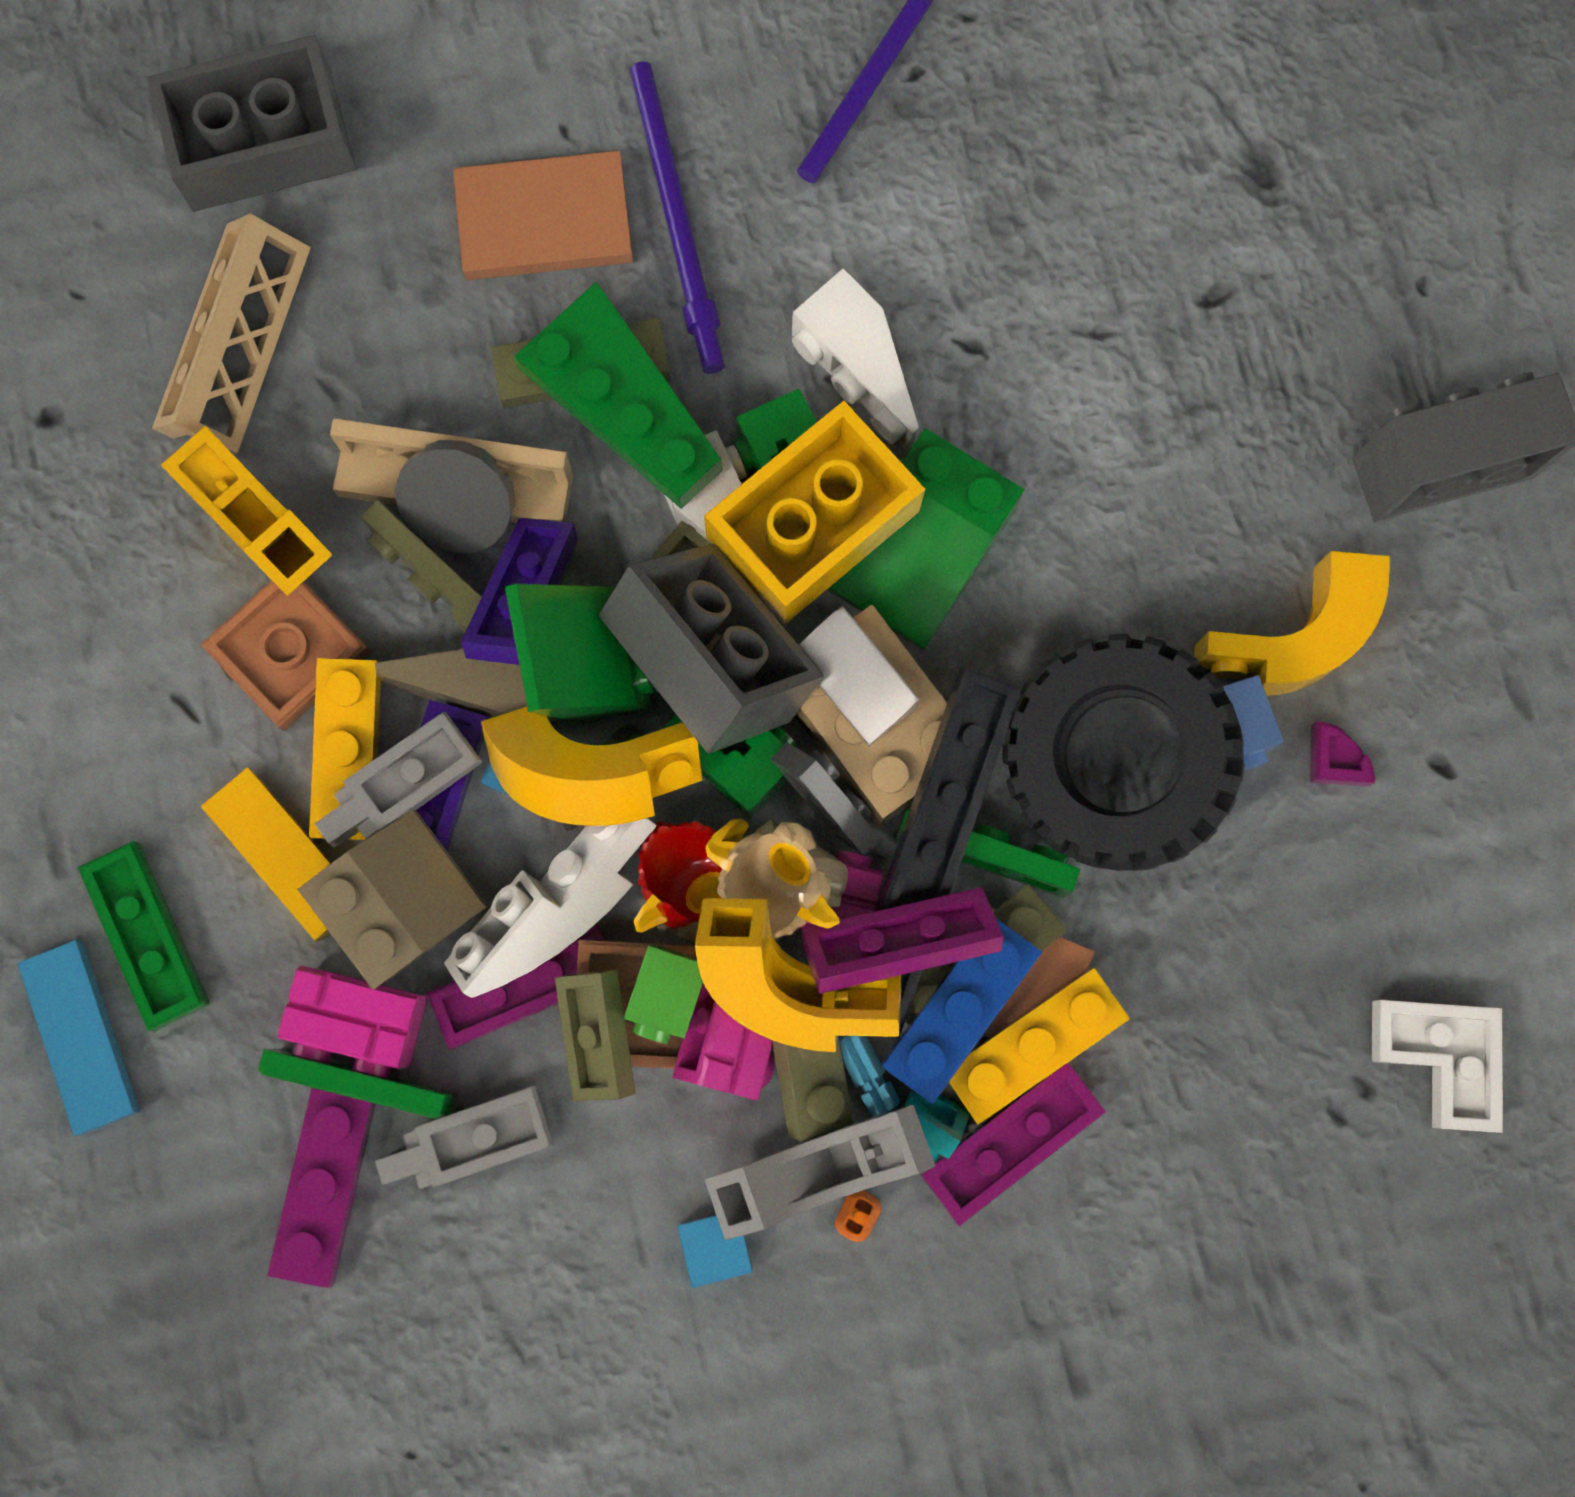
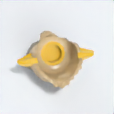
M769 820L760 826L754 834L744 837L739 843L719 841L713 838L708 841L705 847L707 857L722 868L718 876L720 883L717 887V893L722 898L767 899L770 928L775 939L783 935H792L797 928L802 927L807 922L826 929L840 924V918L831 907L840 906L841 896L848 881L847 867L830 852L818 847L811 831L804 828L801 824L795 822L777 823Z

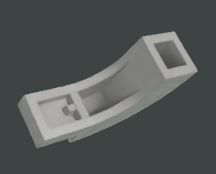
M910 1105L889 1113L885 1112L765 1155L707 1178L705 1183L724 1239L729 1240L767 1229L791 1217L839 1198L920 1174L936 1167L914 1105Z

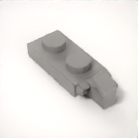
M442 712L344 780L343 783L346 786L334 794L341 805L317 821L315 825L327 843L333 848H336L358 832H361L365 839H367L408 812L423 806L481 765L482 761L448 714Z
M532 1086L416 1126V1131L403 1135L407 1150L376 1160L375 1163L382 1185L415 1175L419 1189L430 1185L434 1188L546 1149L555 1144L537 1086Z

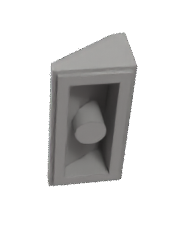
M843 606L833 612L799 644V647L824 675V678L818 685L868 746L917 709L920 701L916 694Z

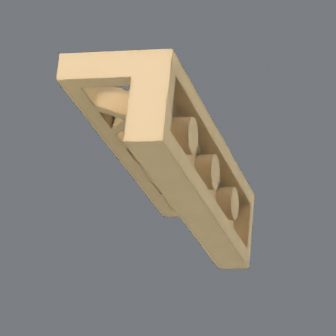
M251 213L227 223L154 421L153 430L173 439L186 435L193 437L205 426L199 422L207 400L223 395L232 416L226 435L210 427L207 428L232 454L238 453L311 247ZM265 241L290 254L283 276L272 280L268 279L259 257ZM253 276L256 285L249 287L251 278ZM279 284L277 293L275 295L272 286ZM259 291L269 315L264 327L250 332L241 306L246 295ZM233 328H235L238 336L230 339ZM261 335L258 346H256L253 338ZM241 342L250 363V368L245 379L231 383L222 359L227 347ZM216 379L219 388L211 391ZM243 387L238 399L235 390Z
M333 418L330 436L340 450L333 491L338 497L370 502L378 500L383 504L397 505L395 487L400 471L406 461L417 451L425 449L427 444L438 440H457L485 449L496 459L495 465L501 469L504 476L507 472L513 483L515 508L510 522L517 523L519 518L566 522L574 477L567 452Z

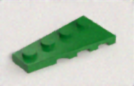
M597 281L514 356L516 365L521 372L680 509L688 504L723 470L721 458Z

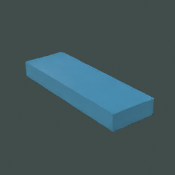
M74 940L18 962L21 977L73 1135L83 1136L140 1113L84 942Z

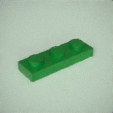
M906 809L902 817L895 840L899 841L910 809ZM977 825L975 832H971L961 863L1024 885L1029 884L1033 888L1062 898L1074 891L1081 869L1066 864L1067 855L1042 845H1033L1032 851L1009 844L1011 838L1009 834L984 825Z

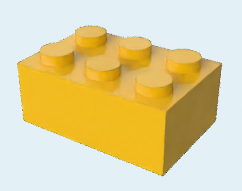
M843 400L704 515L706 538L717 546L746 583L785 625L913 518L920 510L925 488Z

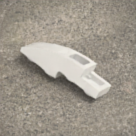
M650 818L625 824L586 826L570 846L552 860L548 872L540 881L522 870L510 885L505 886L497 893L491 908L470 932L464 934L456 942L451 955L444 962L461 991L473 998L499 988L534 970L585 934L633 886L632 882L620 869L655 829V823Z

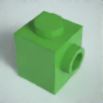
M649 942L624 1015V1019L635 1022L632 1031L634 1034L664 1044H668L671 1035L685 1038L703 984L697 958Z

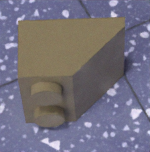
M417 810L408 812L356 845L297 889L372 990L394 978L488 907Z

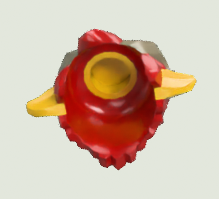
M742 818L732 819L718 831L709 825L704 826L696 821H693L691 824L682 822L679 825L673 823L665 824L662 821L655 822V829L640 845L642 850L639 852L640 864L638 866L639 879L637 884L642 888L641 892L646 903L633 920L637 932L643 933L657 926V929L664 933L671 932L686 942L693 944L696 942L702 899L722 898L717 893V887L720 883L718 876L722 868L707 857L705 847L712 838L719 841L739 843L749 827L748 823Z

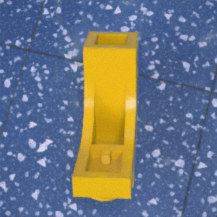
M206 426L161 464L168 474L286 596L290 595L333 556L290 509L287 510Z
M1330 551L1313 568L1312 606L1308 620L1302 630L1278 637L1208 631L1195 644L1194 657L1198 659L1200 665L1205 669H1211L1216 678L1242 679L1247 677V673H1251V677L1259 675L1266 696L1294 692L1321 680L1351 658L1365 644L1377 626L1388 594L1390 556Z
M527 707L481 721L491 768L504 791L525 809L557 822L584 826H608L639 821L655 816L652 798L702 781L698 741L683 722L622 743L588 745L562 736L553 728L546 715L530 713Z
M702 899L695 942L700 976L715 1002L741 1025L761 1036L785 1045L823 1052H836L837 1036L899 1037L901 975L819 994L810 966L792 958L776 943L770 928L767 899Z

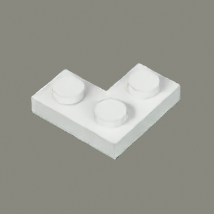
M1389 1000L1372 1001V1062L1432 1066V1128L1503 1133L1502 1008Z

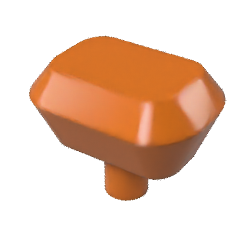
M864 1190L848 1195L835 1219L837 1231L845 1238L854 1242L866 1240L881 1212L879 1200Z

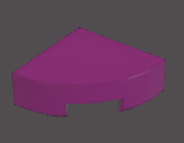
M1319 721L1311 725L1310 783L1367 787L1375 784V773L1370 758L1367 754L1364 755L1360 747L1345 734L1343 729L1333 724Z

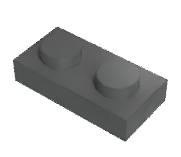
M787 742L770 759L831 833L839 840L864 856L881 840L866 821L872 814L869 808L850 790L845 789L843 792L834 782L840 776L838 770L820 752L814 749L807 755Z

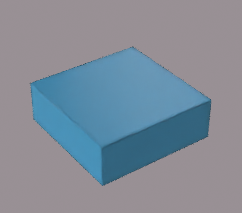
M716 1214L677 1225L692 1288L753 1273L745 1236L725 1240Z

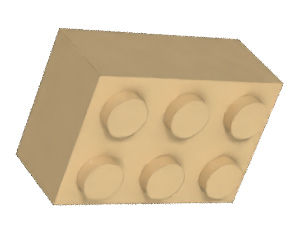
M870 605L853 617V619L916 694L920 701L917 709L870 746L864 742L819 685L814 689L795 717L823 755L838 770L840 778L849 790L869 808L872 813L869 817L879 829L912 805L947 702L875 607Z

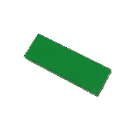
M132 841L77 867L147 1031L156 1032L211 1005L141 844Z
M264 1049L258 1071L261 1072L260 1075L434 1119L451 1114L456 1095L454 1092L390 1076L386 1078L353 1070L351 1066L331 1061L327 1063L303 1058L283 1049Z

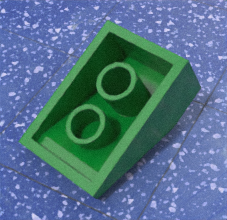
M926 428L923 429L901 462L925 488L919 512L827 589L861 612L870 605H873L893 632L924 651L1015 513L1025 490Z
M541 584L505 586L528 712L581 723H590L653 709L650 694L656 692L654 685L598 616L615 587Z

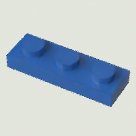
M997 918L996 920L1004 936L1002 951L955 962L880 1064L932 1105L1042 954V951Z

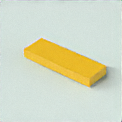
M245 768L202 804L201 808L314 941L320 942L330 932L297 889L332 862L317 844L309 838L305 830L252 769Z

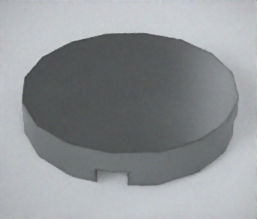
M438 440L427 444L425 449L414 453L401 469L395 487L397 509L408 529L427 545L447 553L471 554L491 547L505 533L515 508L513 483L507 472L504 476L501 469L495 465L496 459L485 449L465 441Z

